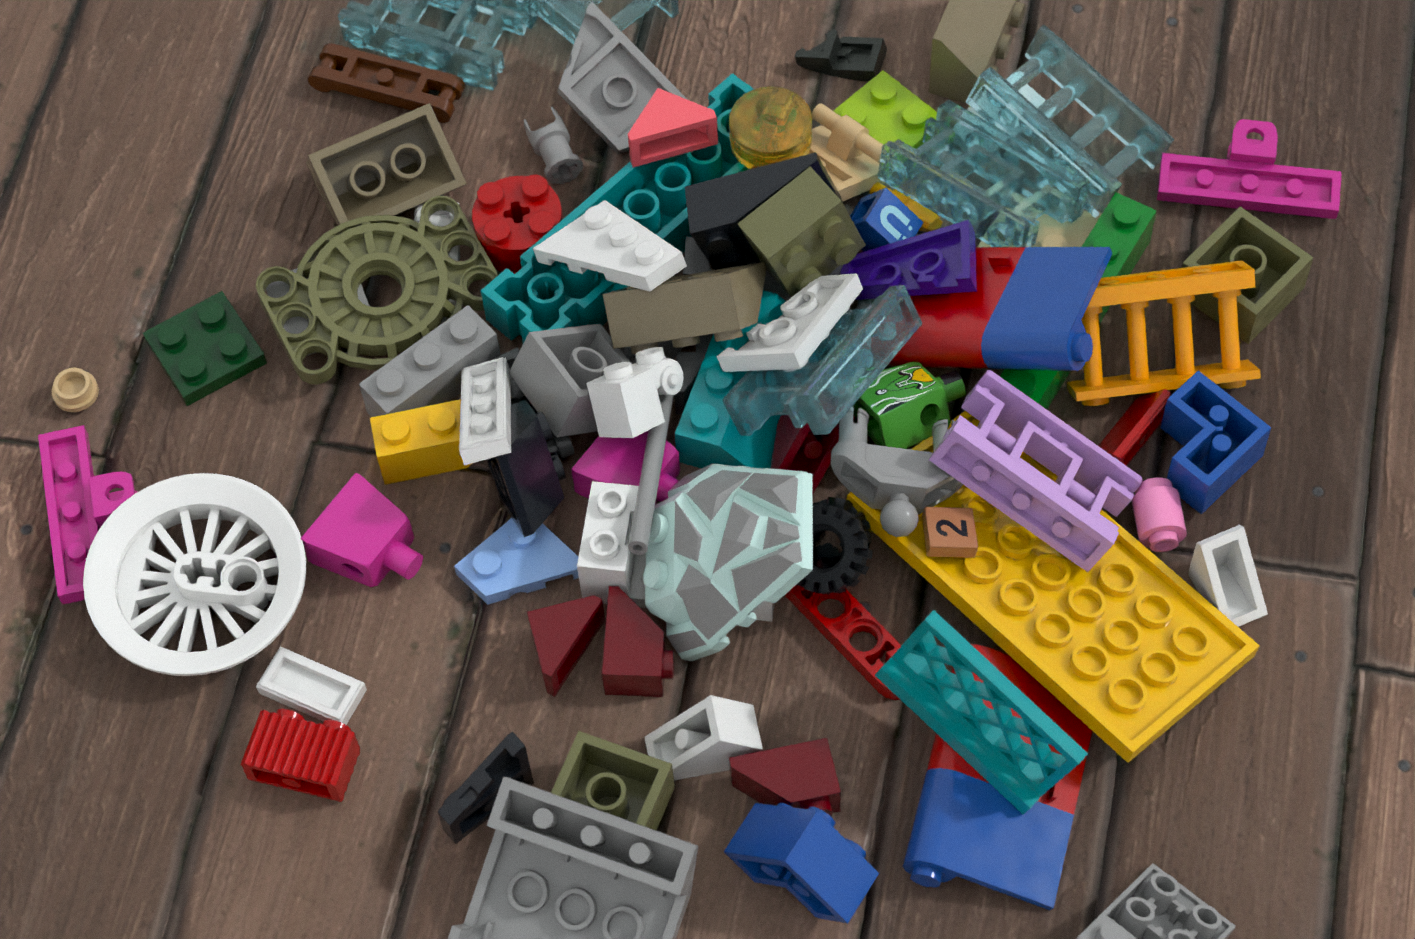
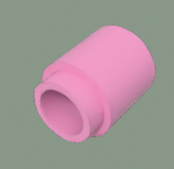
M1150 478L1142 481L1132 499L1139 542L1154 552L1171 551L1187 535L1179 492L1173 488L1172 482L1166 478Z

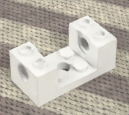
M592 481L577 563L582 598L595 595L602 599L603 604H607L609 586H619L639 607L647 608L645 605V585L643 581L646 553L636 555L628 549L639 486ZM763 601L752 612L756 613L757 620L772 622L775 603Z

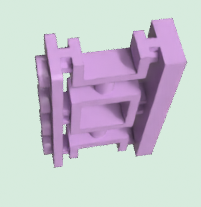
M987 370L968 393L961 406L962 409L980 421L978 426L976 427L960 415L945 433L943 440L936 447L929 461L1086 572H1089L1112 547L1119 534L1117 532L1119 527L1099 514L1101 509L1104 508L1117 517L1132 501L1133 493L1140 487L1143 480L1142 477L991 370ZM1022 452L1058 476L1056 481L1054 482L1020 458Z

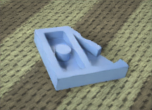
M512 518L454 566L456 575L487 605L509 599L518 592L530 593L546 588L545 582L573 575L574 579L579 578L577 570L578 556L542 523L534 534L524 537Z

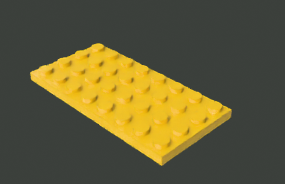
M966 411L960 414L973 425L978 426L980 421ZM933 436L923 440L910 450L933 452ZM1022 452L1020 458L1054 482L1058 477L1056 474ZM962 485L952 496L933 507L973 508L978 544L975 558L927 556L922 523L923 513L918 514V524L912 533L905 537H895L888 534L882 528L880 522L881 510L870 508L852 492L847 494L846 500L851 501L853 507L858 512L862 511L865 514L866 520L870 523L871 530L1127 763L1250 661L1260 647L1259 644L1102 509L1099 514L1118 526L1117 532L1119 534L1112 547L1089 572H1086L965 485Z

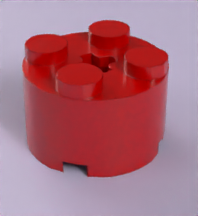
M537 174L510 176L483 184L477 191V198L472 209L475 234L494 268L500 272L508 268L514 274L522 268L520 256L563 220L558 195L548 185L547 180Z

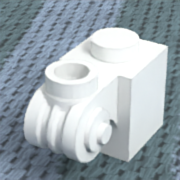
M653 347L637 352L635 354L637 362L632 365L630 362L609 365L603 369L604 375L586 383L599 437L634 438L665 422L659 395H676L683 385L684 377L680 364L674 359L666 358L662 347Z

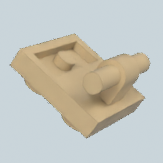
M822 103L818 104L811 114V118L820 123L821 126L771 145L766 161L773 164L816 152L837 188L842 202L870 190L876 182L884 184L890 168L882 164L889 155L890 149L871 137L866 127L848 115L841 117Z

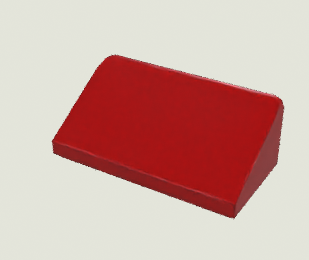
M1163 389L1137 398L1098 446L1128 466L1161 425L1166 402L1171 392Z

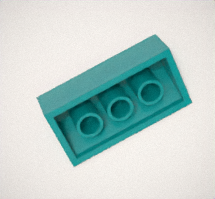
M763 290L758 323L743 328L742 337L716 342L713 334L675 431V446L679 452V463L698 468H704L710 464L764 469L771 467L778 420L799 382H804L814 352L809 357L805 366L792 372H785L783 370L723 372L717 356L728 347L734 348L735 351L739 350L749 342L746 334L757 324L766 325L783 315L780 306L786 301L778 294Z

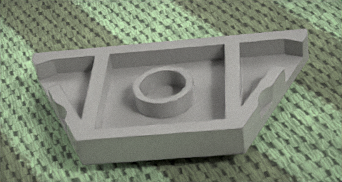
M592 2L586 9L557 93L617 154L629 151L628 133L657 88L682 98H687Z

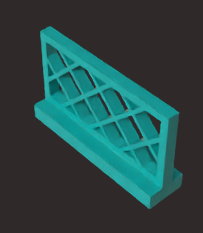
M935 610L924 619L894 655L875 674L886 687L1023 815L1031 809L1042 795L1079 765L1088 755L1081 746ZM934 636H935L943 645H945V647H942V646L937 645V644H936V641H935V639H934ZM945 664L953 666L956 674L950 673L946 669ZM972 672L975 673L984 683L975 681ZM982 699L990 701L993 709L988 708ZM1010 708L1019 714L1022 719L1013 716ZM1020 735L1029 737L1032 745L1025 743ZM1048 744L1052 745L1060 754L1051 752Z

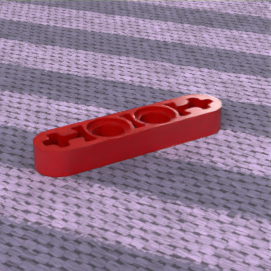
M795 585L785 594L791 603L879 694L888 699L900 700L875 674L884 665L880 660L884 652L888 651L885 657L886 663L902 645L847 589L845 592L839 594L830 593V595L813 592L809 598L810 591L805 590L802 586ZM826 599H835L843 604L845 611L836 618H827L821 615L817 608ZM858 632H868L876 638L877 644L873 649L862 652L853 648L849 641Z

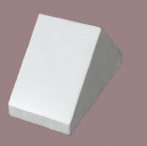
M1237 525L1197 542L1188 576L1199 594L1238 627L1267 615L1268 612L1244 527Z

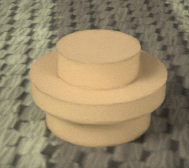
M80 368L63 370L56 376L52 386V397L55 404L67 412H79L87 409L95 402L99 393V387L93 375Z

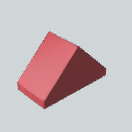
M657 88L628 133L632 167L717 145L718 131L715 111Z

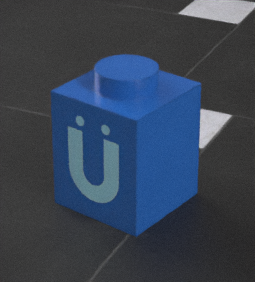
M887 188L862 197L850 215L866 245L861 249L863 252L916 236L924 223Z

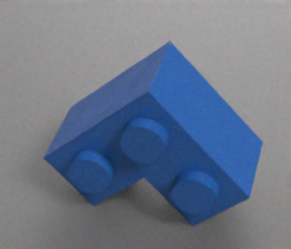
M1198 370L1166 402L1160 428L1184 446L1172 457L1167 479L1172 482L1173 488L1178 490L1180 498L1202 514L1263 456L1271 427Z
M755 803L724 850V853L755 883L785 887L816 918L849 923L879 874L865 859L866 852L855 842L844 838L834 828L836 824L834 819L816 807L800 809L793 808L785 803H779L777 806Z

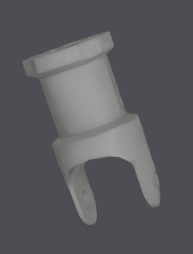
M551 106L550 108L556 118L553 123L536 131H531L526 119H524V127L534 152L538 156H542L546 165L544 170L546 179L552 184H564L572 181L579 175L583 169V163L578 155L573 154L569 146V132L562 117Z

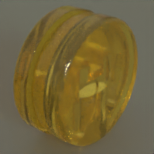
M767 86L747 92L735 102L730 112L729 137L731 150L736 159L749 169L807 155L812 145V114L808 104L795 92L782 87Z

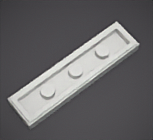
M501 357L465 367L461 372L459 452L464 465L511 453V376L506 358Z

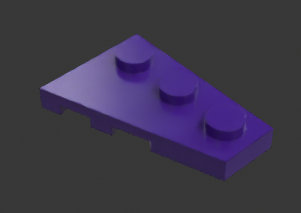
M966 220L858 253L849 263L843 265L841 274L857 273L863 290L855 300L976 292L975 231L970 221Z

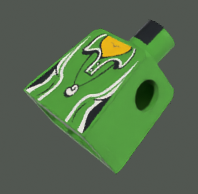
M910 362L861 376L853 406L854 422L857 423L858 408L865 410L869 415L867 435L876 445L907 449L933 436L932 426L934 423L948 419L949 427L951 420L947 403L966 395L963 380L956 370L934 377L919 362Z

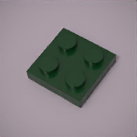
M223 291L142 333L147 345L186 406L197 402L267 364L263 351Z

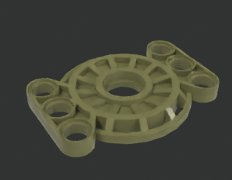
M435 196L427 200L422 206L419 222L392 215H373L341 223L324 233L309 247L298 265L296 273L285 267L274 266L267 268L258 276L256 289L260 304L297 375L302 381L317 385L325 383L333 377L336 372L337 361L350 367L378 370L394 359L397 353L405 351L437 328L444 317H452L467 305L474 311H484L482 297L472 295L468 291V287L476 280L491 282L498 276V273L459 204L448 196ZM436 211H447L454 216L450 224L442 227L435 226L429 221L430 216ZM458 245H466L473 250L472 256L465 261H455L450 258L448 253L453 247ZM387 275L394 278L401 285L402 291L401 296L392 304L384 307H372L363 304L359 300L357 295L359 285L371 276ZM276 281H283L290 286L288 293L279 298L268 296L265 293V289L269 284ZM449 299L456 301L455 306L449 301ZM296 316L303 317L309 322L306 330L297 334L289 333L283 328L288 319ZM340 347L347 349L348 353L340 351ZM319 352L326 355L328 361L321 369L309 370L302 364L304 358L310 353ZM360 354L370 356L388 355V358L369 359L359 356Z

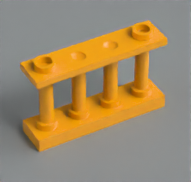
M1241 260L1101 278L1081 319L1086 333L1090 334L1092 338V355L1090 360L1085 362L1083 366L1084 380L1067 382V391L1076 402L1081 401L1082 405L1099 406L1109 403V397L1157 392L1163 389H1179L1198 370L1215 384H1218L1220 388L1224 389L1246 386V380L1261 379L1260 369L1248 359L1240 360L1237 296L1241 295V289L1255 288V269ZM1213 293V297L1218 298L1222 363L1195 366L1191 302L1195 301V295ZM1167 299V303L1172 304L1176 368L1149 372L1144 308L1149 306L1150 300ZM1120 304L1122 309H1126L1130 374L1103 377L1098 314L1103 312L1102 306Z

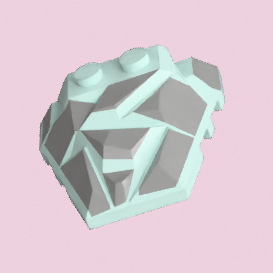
M710 464L685 475L668 491V499L655 505L648 550L646 552V567L643 574L645 605L651 614L666 621V636L681 659L694 661L722 651L730 644L729 638L726 637L728 632L736 625L748 628L757 620L756 613L752 612L763 601L776 603L813 570L812 474L793 470Z

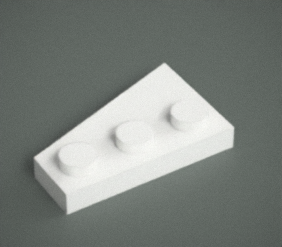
M606 200L589 208L582 216L533 248L538 263L550 266L554 261L566 263L569 271L583 274L587 269L604 273L607 281L649 292L687 267L681 251Z
M857 273L820 276L810 282L780 306L783 315L766 325L757 324L746 333L749 342L736 351L734 348L728 347L717 356L723 372L760 370L792 372L801 369L807 364L809 357L820 343L828 337L831 329L842 315L849 310L850 305L863 290Z

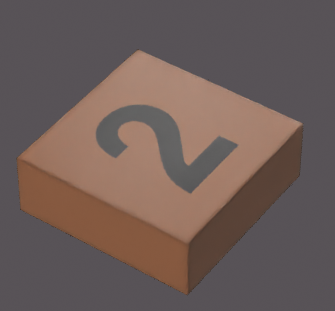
M925 507L922 514L926 555L932 557L975 558L978 544L973 508Z

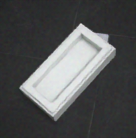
M281 646L256 685L261 695L318 720H335L346 725L367 691L364 682Z

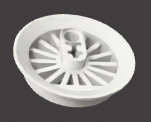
M209 473L187 474L162 480L142 489L124 501L112 512L97 532L86 558L83 576L84 598L88 613L95 628L105 642L120 656L144 669L174 676L205 675L229 669L245 662L266 648L279 636L294 615L301 600L306 579V555L303 541L300 539V532L288 511L278 500L265 490L245 480ZM208 519L201 551H197L191 520ZM221 521L235 522L215 550ZM180 523L182 524L187 554H183L166 529ZM249 530L259 535L234 552ZM157 538L176 563L154 552ZM270 548L276 555V558L260 562L255 560V558ZM150 566L161 572L149 571ZM278 575L277 585H269L267 583L266 577ZM244 582H255L251 589L246 591L236 590ZM272 601L267 611H263V609L268 605V602ZM152 606L140 615H138L140 608ZM210 608H212L234 637V641L221 647L217 646ZM228 611L236 612L257 624L244 633ZM201 615L208 650L191 652L199 616ZM165 619L150 641L140 636ZM184 621L178 650L165 649V646Z

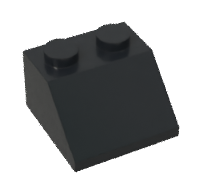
M526 400L511 405V453L486 459L500 501L524 537L534 534L565 498L559 481L566 478L557 453L550 454L546 440L552 438V433L543 412L535 414Z

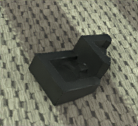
M832 29L825 34L826 41L809 51L801 48L796 51L794 56L797 65L834 77L869 82L880 73L887 47L884 38H839L838 32Z

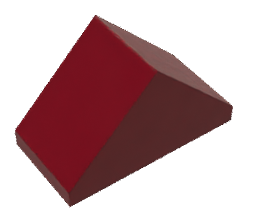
M595 595L527 612L546 692L554 697L605 622L602 599Z

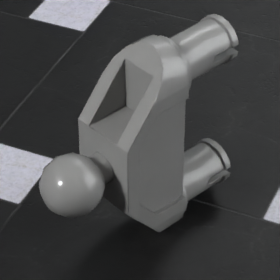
M854 407L845 408L838 415L839 442L831 451V466L834 474L848 490L870 508L881 510L880 522L882 528L888 534L895 537H905L917 527L918 514L923 513L925 507H933L943 502L963 485L929 461L934 450L948 431V419L934 423L932 426L933 452L868 444V413L858 408L857 423H853Z

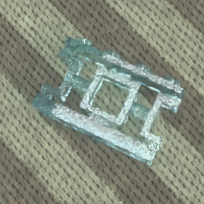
M350 0L347 9L342 8L338 14L343 38L353 46L358 48L366 47L386 54L392 59L404 60L415 65L454 74L469 86H480L492 91L498 84L497 73H502L505 68L502 51L494 49L503 31L506 30L524 36L527 28L532 29L539 17L536 0H373L370 6ZM429 5L456 13L445 32L418 23ZM389 11L400 15L396 25L383 21ZM478 12L491 16L486 25L474 22ZM464 36L476 40L472 51L458 47Z
M947 100L938 106L936 120L932 117L926 120L922 141L924 144L917 149L899 139L895 142L888 141L882 145L878 170L879 180L953 224L969 220L975 231V237L991 247H1026V245L1032 247L1036 244L1040 222L1036 219L1044 213L1062 224L1066 221L1072 223L1083 214L1090 183L1089 179L951 100ZM975 172L995 185L984 190L967 180L966 177Z
M905 285L890 286L868 308L848 310L843 314L829 332L828 337L820 343L809 357L807 364L801 369L792 372H785L783 370L747 371L723 399V403L741 436H751L755 430H759L771 415H789L795 428H802L808 423L813 435L829 434L923 324Z

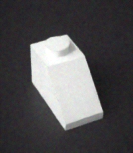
M712 695L644 737L649 756L672 764L674 780L730 770V757L763 750L754 706Z

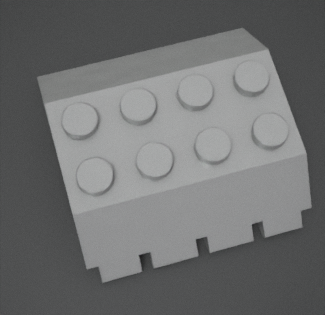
M503 776L487 823L488 827L496 829L464 923L452 925L448 939H676L691 896L698 845Z

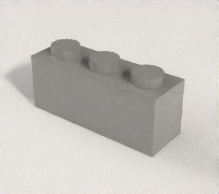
M467 305L359 383L367 413L371 417L451 401L461 393V372L463 368L486 362L501 355L497 333Z

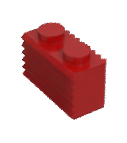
M278 709L276 713L261 710L241 766L248 780L342 802L354 771V766L357 763V757L360 755V746L351 728L339 721L324 720L323 723L316 724L313 721H305L302 715L289 709Z

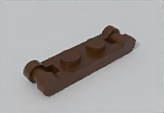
M332 43L324 45L319 55L321 61L319 66H314L307 78L309 85L320 92L326 93L330 90H335L408 110H415L430 103L439 123H448L455 110L453 103L461 98L466 87L465 82L454 74ZM429 90L438 91V96L428 94Z

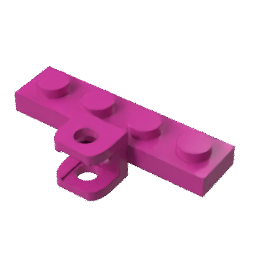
M1241 119L1234 127L1227 159L1162 153L1157 200L1235 209L1242 207L1245 210L1336 219L1340 205L1342 171L1275 165L1278 140L1275 125L1272 122ZM1251 132L1259 133L1263 139H1247L1246 135Z
M84 425L38 435L57 595L62 605L85 600L83 576L90 546L97 532L112 512L137 493L130 473L111 472L94 476L89 436ZM115 488L123 489L121 491L109 493L112 489Z

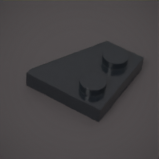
M513 731L500 742L467 780L446 798L442 807L437 811L444 832L455 844L489 819L503 776L528 785L534 784L526 747Z

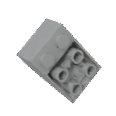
M1152 863L1076 939H1227L1236 926L1219 914L1213 907L1207 905L1178 883L1172 876Z

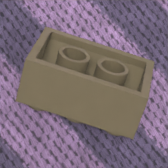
M949 0L932 38L929 93L971 105L985 83L989 80L995 83L998 75V67L995 66L998 59L1005 60L1007 58L1012 42V35H1009L1012 27H1020L1025 14L1026 4L1020 2V0Z
M430 103L308 155L306 161L318 191L337 225L363 216H396L425 203L432 197L442 196L467 184Z
M765 262L674 276L650 292L627 286L603 294L613 349L630 346L631 353L636 354L644 349L658 347V342L672 340L673 348L701 343L700 336L714 334L716 342L742 337L743 328L758 323L766 274Z

